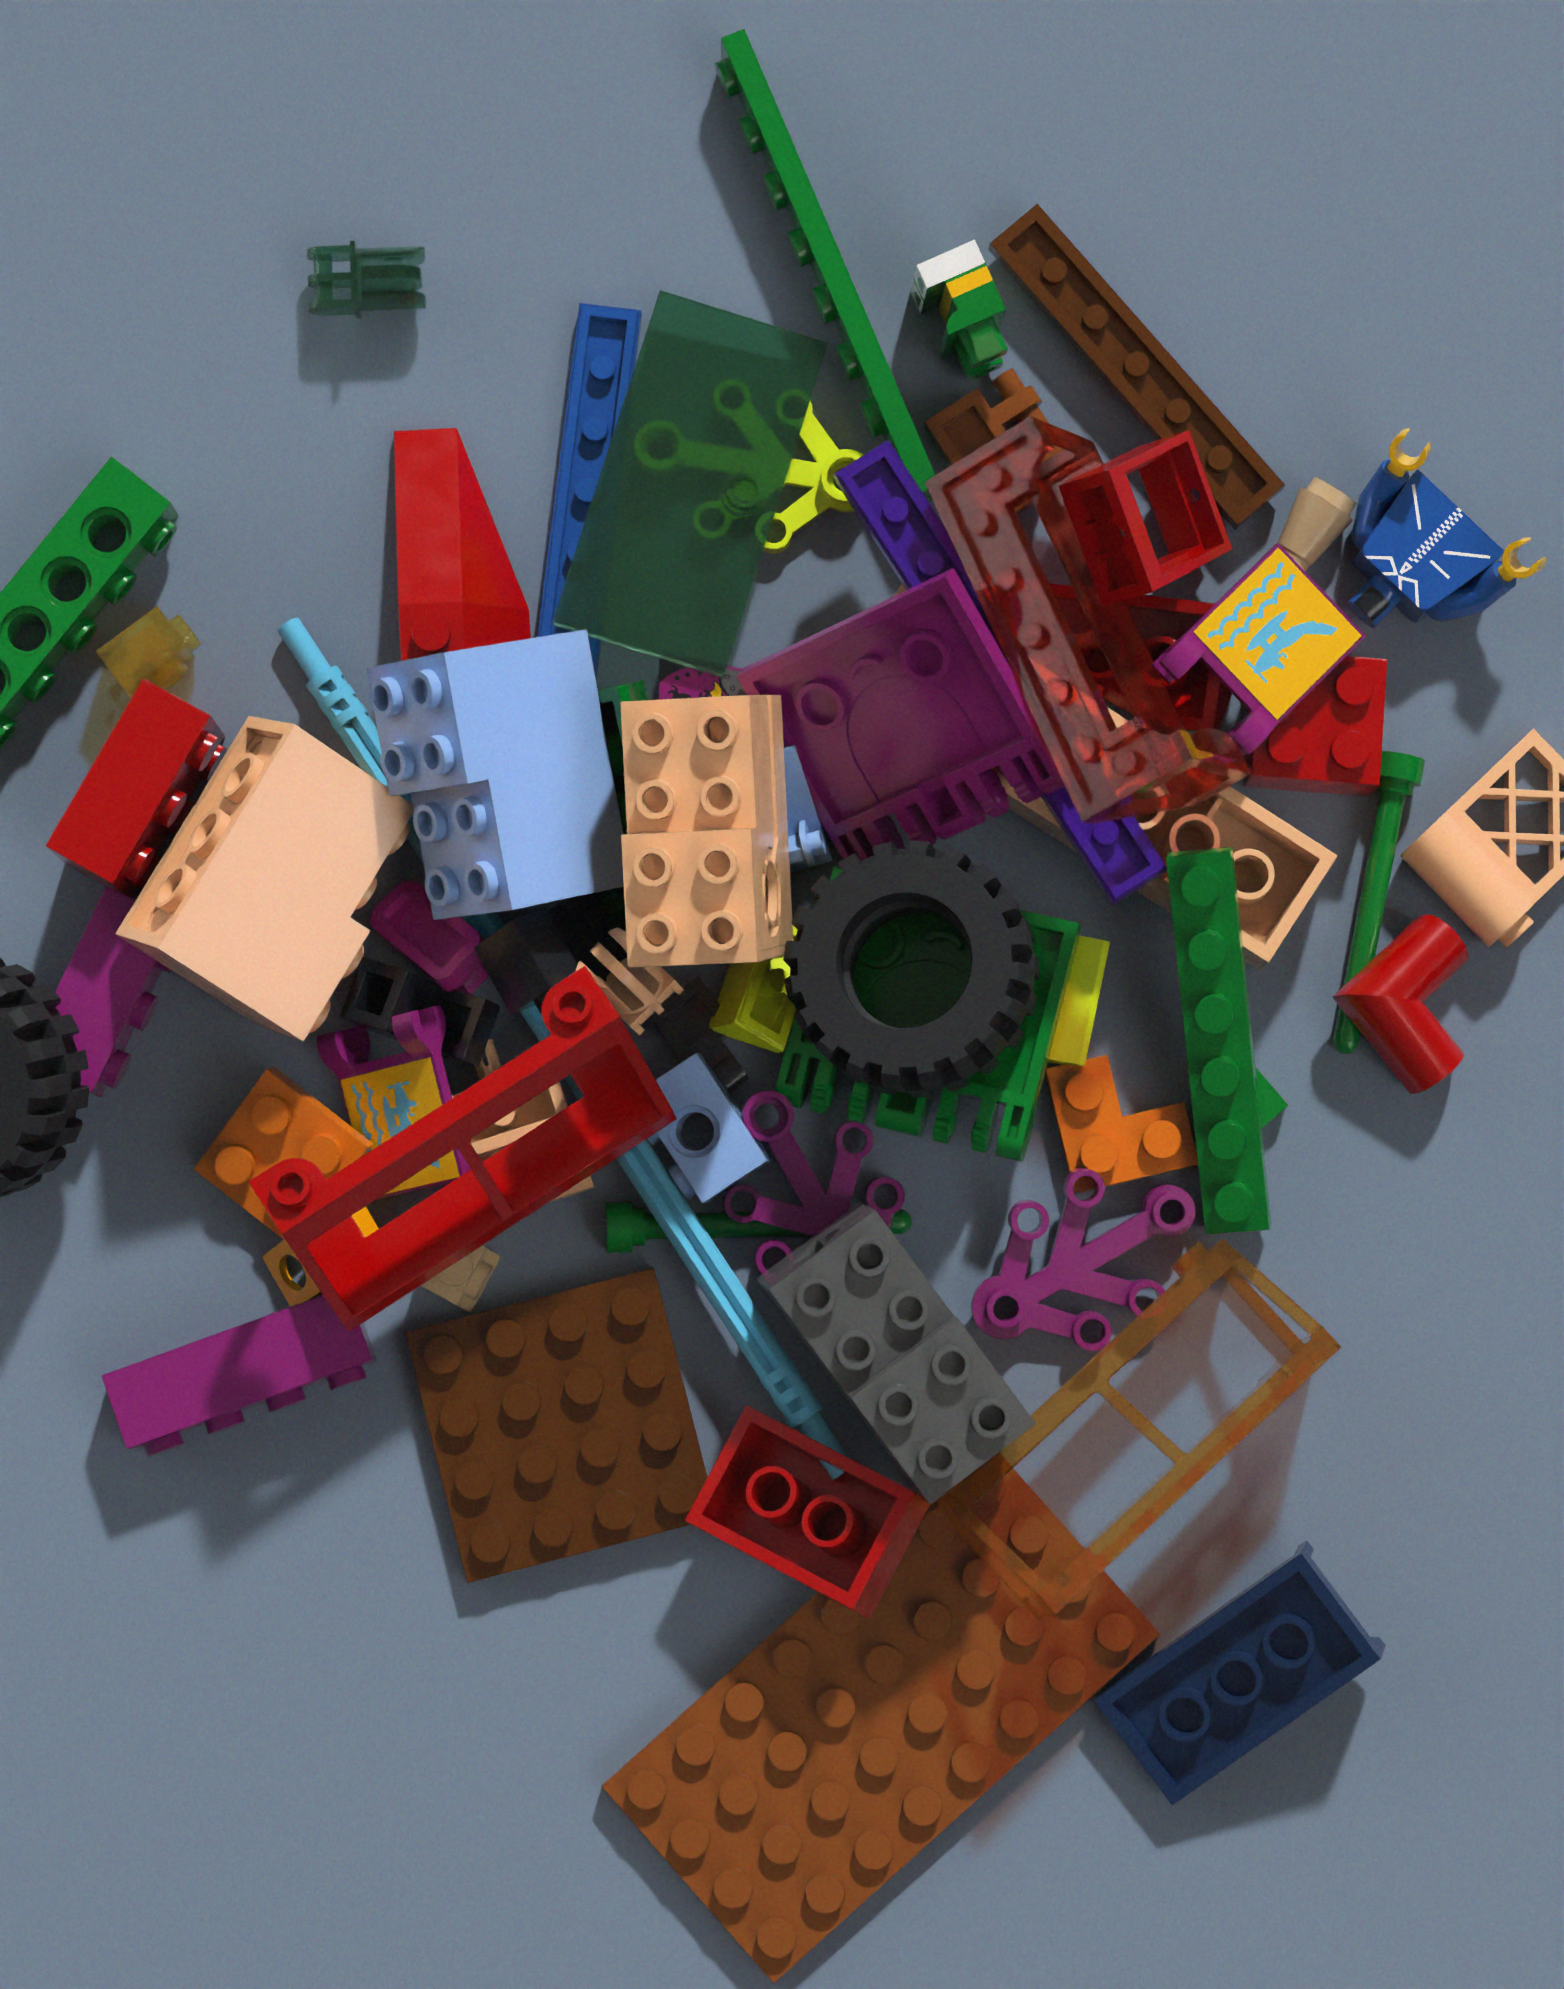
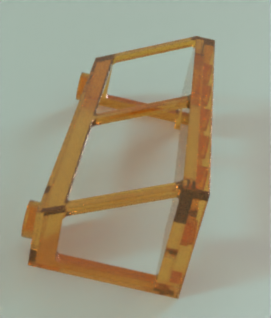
M1223 1238L1208 1249L1198 1241L1171 1266L1178 1277L1160 1296L1030 1415L1036 1423L1033 1427L932 1503L1036 1619L1057 1614L1341 1348L1324 1327ZM1222 1276L1288 1350L1258 1380L1259 1383L1183 1452L1109 1384V1379ZM1242 1276L1309 1335L1299 1339ZM1094 1393H1098L1173 1463L1077 1553L1070 1555L1049 1575L1041 1579L971 1512V1507Z

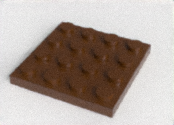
M654 1268L405 1332L467 1583L691 1525L685 1519L707 1479V1473Z

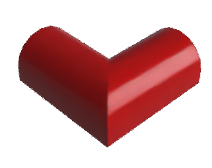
M1428 914L1418 916L1333 996V999L1410 1094L1420 1093L1434 1086L1450 1074L1464 1058V1052L1432 1014L1424 1001L1468 961L1469 953L1460 936L1447 923L1434 915Z

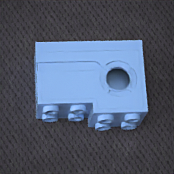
M587 629L443 652L366 668L370 686L369 702L375 714L381 746V767L387 779L389 795L411 794L414 810L413 825L419 838L426 876L425 891L431 903L433 920L515 910L624 887L621 845L623 829Z

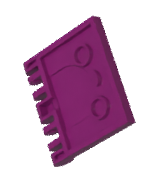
M954 568L745 667L736 676L746 695H781L784 748L795 745L818 818L843 860L854 853L860 860H864L874 856L873 846L892 842L897 849H904V840H902L901 834L898 833L892 818L887 816L891 813H894L905 834H908L909 840L930 842L934 845L936 840H938L937 836L946 840L984 823L986 813L989 817L995 818L1008 812V808H1010L1008 794L1005 791V787L1002 786L996 771L991 769L998 765L1010 786L1013 787L1018 799L1026 802V804L1042 797V793H1053L1071 785L1074 781V771L1069 758L1061 744L1048 735Z

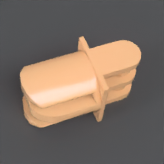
M618 927L611 929L608 934L627 953L626 931ZM599 942L590 952L610 971L606 982L599 976H596L581 961H579L576 968L577 971L586 966L618 1015L639 1036L645 1031L641 1025L655 1011L660 1015L664 1011L660 1005L673 992L680 995L684 991L661 966L628 967L627 958L619 962Z

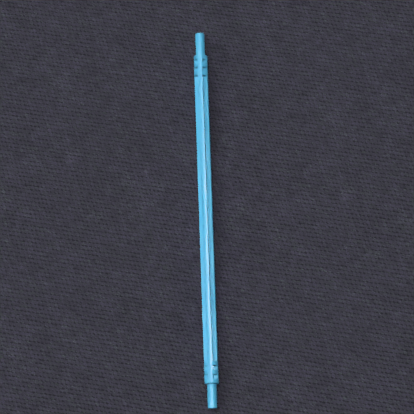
M297 617L287 621L278 629V633L310 680L306 684L310 694L315 697L318 706L324 715L328 717L331 726L339 734L360 768L388 787L386 776L381 767V746L378 730L369 717L368 711L356 697L355 691L347 683L339 667H331L301 620ZM410 793L400 795L412 804ZM412 814L408 821L410 823V831L407 840L423 863L419 838L414 829ZM498 912L461 917L476 929L484 940L506 925ZM536 1005L520 1011L539 1042L551 1035ZM571 1076L565 1077V1082L577 1100L581 1099L583 1095L573 1082ZM644 1140L616 1158L760 1378L761 1384L773 1398L774 1404L786 1418L789 1427L792 1429L798 1427L805 1436L848 1457L819 1413L824 1407L813 1395L810 1386L798 1372L799 1369L775 1337L648 1141ZM819 1460L832 1480L844 1474V1472Z

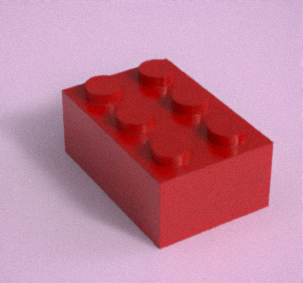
M143 678L45 846L65 864L104 886L132 898L137 888L143 889L162 857L158 856L157 853L168 834L171 833L174 836L177 834L195 803L190 801L189 798L200 779L203 778L209 781L226 754L227 748L221 745L225 735L211 715Z
M746 1405L685 1521L704 1533L870 1620L930 1504L914 1491ZM819 1460L844 1472V1474L832 1480Z

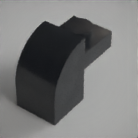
M362 957L339 1017L398 1041L392 1027V1016L440 1005L446 1019V1033L441 1049L442 1057L446 1059L450 1057L479 1066L501 1006L485 998L458 990L444 991L436 983L409 970Z

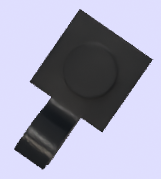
M698 976L683 987L684 991L680 995L675 993L660 1005L664 1009L660 1015L654 1011L649 1018L682 1062L695 1053H701L710 1068L729 1093H731L750 1078L723 1042L728 1037L709 1028L711 1017L713 1016L714 1018L720 1004Z

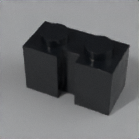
M598 892L572 897L560 902L551 909L547 910L545 907L513 919L474 947L510 1015L536 1005L539 1013L542 1014V1003L547 992L555 984L574 973L579 961L606 982L610 971L590 952L598 942L619 962L627 958L624 948L608 934L611 929L617 927Z

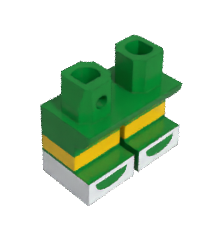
M975 239L916 265L910 293L920 314L938 307L946 324L940 346L941 359L955 353L968 382L1001 368L1003 365L1001 357L1007 354L1008 351L999 330L1006 308Z

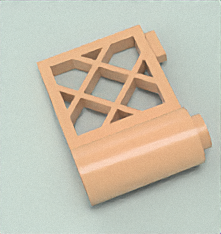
M1534 728L1400 855L1410 868L1487 947H1490L1496 940H1499L1506 948L1512 944L1534 922L1526 912L1564 876V857L1560 860V846H1564V835H1560V803H1564V792L1559 791V782L1564 786V759ZM1530 751L1547 769L1548 791L1516 789L1515 763L1526 752ZM1504 774V789L1490 788ZM1477 799L1504 800V832L1482 831L1465 811ZM1516 801L1548 802V834L1516 833ZM1495 843H1504L1505 853ZM1516 844L1548 845L1549 872L1536 884L1516 866Z

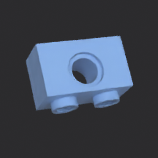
M695 1053L656 1079L677 1120L647 1139L652 1145L662 1140L675 1160L673 1164L667 1167L669 1173L688 1199L697 1194L702 1203H709L732 1186L739 1184L773 1161L763 1143L753 1138L741 1120L740 1108L701 1053ZM695 1113L706 1115L714 1127V1136L711 1143L702 1150H694L689 1147L682 1136L684 1122Z

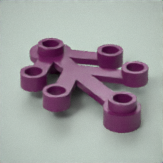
M760 1091L751 1095L743 1105L741 1120L754 1139L767 1142L803 1207L761 1196L752 1186L737 1184L725 1192L722 1200L723 1210L730 1219L739 1223L756 1220L814 1236L849 1209L862 1158L871 1151L873 1146L872 1132L865 1124L854 1121L845 1122L836 1129L833 1136V1145L837 1154L825 1194L790 1131L794 1123V1110L790 1101L776 1091ZM766 1103L774 1106L778 1112L776 1124L768 1129L761 1128L755 1121L756 1109ZM851 1128L859 1129L865 1139L862 1149L855 1153L846 1151L842 1145L844 1132ZM877 1177L866 1186L864 1199L866 1205L875 1209L890 1229L893 1215L902 1207L905 1194L903 1187L895 1179ZM881 1184L891 1185L896 1193L894 1203L888 1208L878 1207L873 1200V1192ZM740 1191L750 1193L754 1200L752 1211L745 1216L736 1215L730 1206L733 1195ZM767 1240L761 1243L756 1248L753 1258L757 1271L760 1274L767 1271L763 1266L762 1256L768 1248L778 1247L784 1252L786 1257L792 1252L789 1246L778 1240Z
M1078 1168L1071 1171L1064 1180L1063 1190L1066 1201L1048 1266L1027 1278L1025 1276L1033 1241L1040 1238L1047 1231L1049 1215L1042 1205L1032 1200L1019 1201L1010 1209L1008 1224L1011 1231L999 1275L984 1280L975 1290L971 1301L973 1319L977 1326L987 1335L997 1339H1010L1019 1336L1030 1327L1071 1338L1077 1345L1087 1351H1098L1104 1348L1111 1339L1112 1329L1109 1321L1103 1315L1091 1310L1075 1315L1038 1303L1060 1289L1127 1306L1132 1313L1143 1319L1156 1318L1165 1310L1167 1305L1166 1292L1155 1281L1144 1278L1133 1282L1093 1270L1157 1233L1166 1237H1174L1187 1231L1195 1218V1204L1192 1197L1184 1189L1175 1185H1157L1151 1188L1143 1197L1140 1213L1081 1246L1091 1207L1097 1205L1102 1200L1105 1185L1103 1179L1096 1172L1087 1168ZM1089 1176L1094 1181L1095 1190L1088 1199L1079 1200L1074 1195L1073 1185L1078 1178ZM1168 1200L1178 1201L1181 1207L1180 1217L1173 1223H1164L1160 1217V1208ZM1033 1208L1039 1214V1224L1032 1231H1022L1017 1223L1018 1216L1024 1209ZM1145 1287L1153 1288L1157 1295L1155 1305L1151 1309L1140 1310L1135 1302L1137 1293ZM1002 1296H1010L1015 1301V1311L1006 1319L997 1318L993 1312L995 1301ZM1090 1319L1098 1320L1102 1327L1100 1337L1093 1342L1083 1341L1080 1336V1329L1083 1323Z

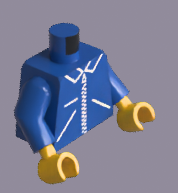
M1410 428L1403 429L1396 435L1389 447L1390 460H1384L1359 495L1351 534L1354 545L1359 550L1352 564L1368 581L1347 603L1352 612L1371 628H1375L1395 607L1414 623L1419 622L1427 615L1436 621L1444 622L1482 613L1515 587L1516 578H1527L1541 571L1546 565V557H1543L1530 568L1524 567L1520 564L1517 553L1519 548L1528 543L1532 538H1521L1509 544L1503 550L1418 470L1431 452V443H1427L1420 456L1409 457L1405 455L1401 449V442ZM1417 469V470L1413 473V475L1409 478V473H1408V471H1413V470Z

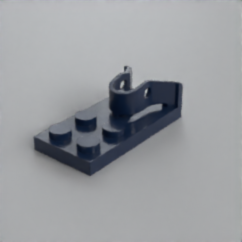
M1308 1541L1298 1545L1294 1555L1096 1696L1094 1702L1171 1805L1180 1801L1381 1660L1386 1645L1380 1637H1370L1312 1560L1311 1556L1314 1549Z

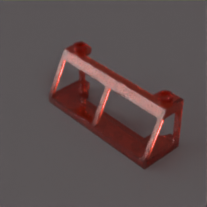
M1030 416L925 482L926 487L1081 821L1097 824L1198 805L1247 777L1251 772L1236 741L1228 733L1213 728L1202 729L1191 735L1186 731L1161 676L1151 667L1153 659L1125 600L1102 607L1058 487L1104 464L1094 442ZM1053 445L1063 449L1042 462L1045 456L1054 449ZM1029 499L1032 500L1093 632L1073 635L1014 510ZM1097 646L1102 649L1134 717L1132 720L1118 728L1116 727L1080 649ZM1165 783L1170 793L1169 795L1134 801Z

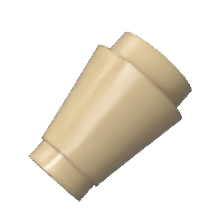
M1313 477L1306 489L1303 487L1299 488L1277 543L1306 572L1308 567L1312 566L1353 521L1349 515L1357 503L1325 481Z

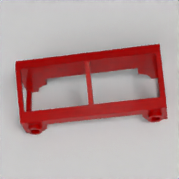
M583 966L555 984L545 995L541 1012L545 1026L551 1033L550 1036L336 1174L326 1179L314 1163L302 1158H290L280 1161L249 1181V1184L278 1230L348 1332L677 1120L673 1109L623 1021L586 966ZM571 1076L573 1082L583 1095L581 1099L485 1161H481L470 1143L472 1137L565 1077ZM458 1149L471 1170L369 1236H364L353 1219V1214L452 1150Z

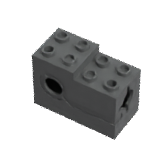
M860 1202L856 1203L756 1279L908 1484L929 1504L933 1503L1036 1424L875 1209L865 1206Z

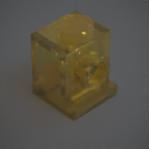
M156 606L96 650V653L130 698H132L143 678L164 690L179 682L189 671L185 664L195 658L192 651L202 644L180 614L168 621L159 607Z

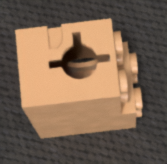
M739 695L620 702L627 834L621 835L628 967L751 963L784 955L786 941H793V924L791 923L792 902L781 695Z
M248 716L115 934L256 1025L304 1042L308 1033L316 1031L325 1021L331 1007L329 999L340 980L349 976L362 959L364 953V946L362 944L370 930L350 917L354 910L363 907L373 895L377 886V878L375 876L386 857L395 853L405 842L410 831V823L408 821L414 813L413 805L400 795L390 796L388 787L297 725Z

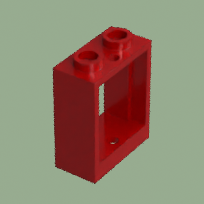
M1190 430L1140 445L1058 486L1102 607L1152 593L1232 550ZM1137 470L1140 472L1169 554L1158 560L1127 475ZM1193 488L1199 492L1200 501L1193 498Z

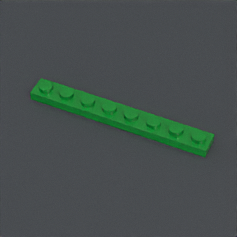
M745 29L722 37V60L714 63L719 81L728 98L738 95L746 114L745 117L738 119L745 142L751 154L762 151L770 173L763 175L768 196L776 211L786 207L795 228L787 232L792 252L800 267L810 264L819 286L811 289L818 313L824 324L832 321L835 322L843 343L835 346L842 369L849 381L859 378L868 400L860 402L865 423L873 438L883 434L885 441L889 440L928 502L935 500L938 497L940 484Z

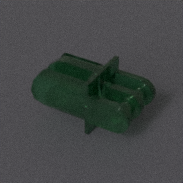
M350 241V245L316 246L307 249V259L314 261V274L308 276V286L314 288V301L308 304V312L310 314L319 316L356 315L357 319H361V311L426 309V296L421 292L415 291L423 288L421 268L416 266L424 263L425 247L357 248L355 241ZM350 261L351 272L333 273L332 262ZM351 288V299L333 300V289Z

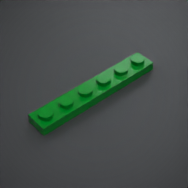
M1233 847L1168 852L1166 863L1205 1233L1219 1234L1270 1230L1271 1214Z

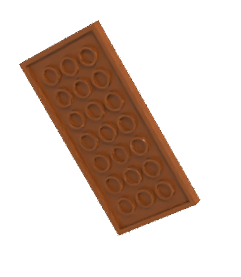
M998 1452L929 1505L870 1620L818 1592L815 1593L602 1784V1788L774 1984L1152 1643L1160 1633Z

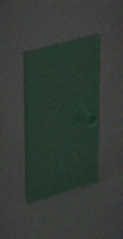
M659 291L552 625L571 631L587 629V634L590 637L723 678L828 342L672 293Z

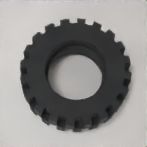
M911 840L909 849H897L892 842L873 846L874 856L860 860L854 853L840 861L839 865L843 872L832 881H829L823 875L810 889L816 895L810 907L807 909L799 905L791 922L798 930L795 941H786L783 961L790 967V976L784 979L787 998L795 1005L797 1014L794 1017L803 1033L814 1043L815 1048L843 1074L857 1083L863 1082L870 1085L877 1092L893 1096L897 1091L908 1092L913 1098L932 1097L934 1089L946 1087L950 1092H954L969 1086L966 1078L981 1070L986 1076L999 1066L1000 1063L996 1057L1006 1046L1014 1050L1024 1035L1019 1027L1025 1015H1033L1037 997L1033 992L1034 980L1040 979L1039 960L1034 954L1032 945L1035 940L1029 924L1019 910L1018 905L1010 893L1001 885L998 878L985 866H977L972 863L966 854L950 847L945 852L935 850L930 842ZM912 913L936 914L957 927L968 944L972 960L968 984L956 1004L940 1018L913 1028H895L886 1025L872 1017L864 1009L857 997L853 978L858 955L868 938L879 927L890 920Z
M1 958L0 1197L25 1190L40 1182L43 1173L55 1170L66 1158V1149L62 1145L70 1144L77 1140L83 1123L81 1119L75 1116L78 1109L88 1107L90 1088L87 1085H81V1071L89 1069L86 1050L77 1051L73 1035L78 1034L79 1029L71 1014L61 1016L56 1007L61 1003L60 997L48 984L34 987L33 983L36 978L33 972L18 964L6 966Z

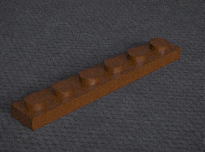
M1038 204L1033 206L990 243L989 251L1155 440L1190 430L1218 511L1234 530L1283 490L1285 484Z

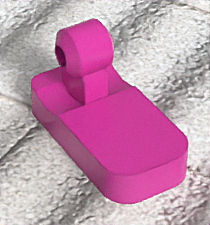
M404 881L399 883L373 909L370 923L383 941L432 979L444 991L458 990L472 995L489 977L474 948L484 938L461 917L433 920L431 903L425 888L417 882Z

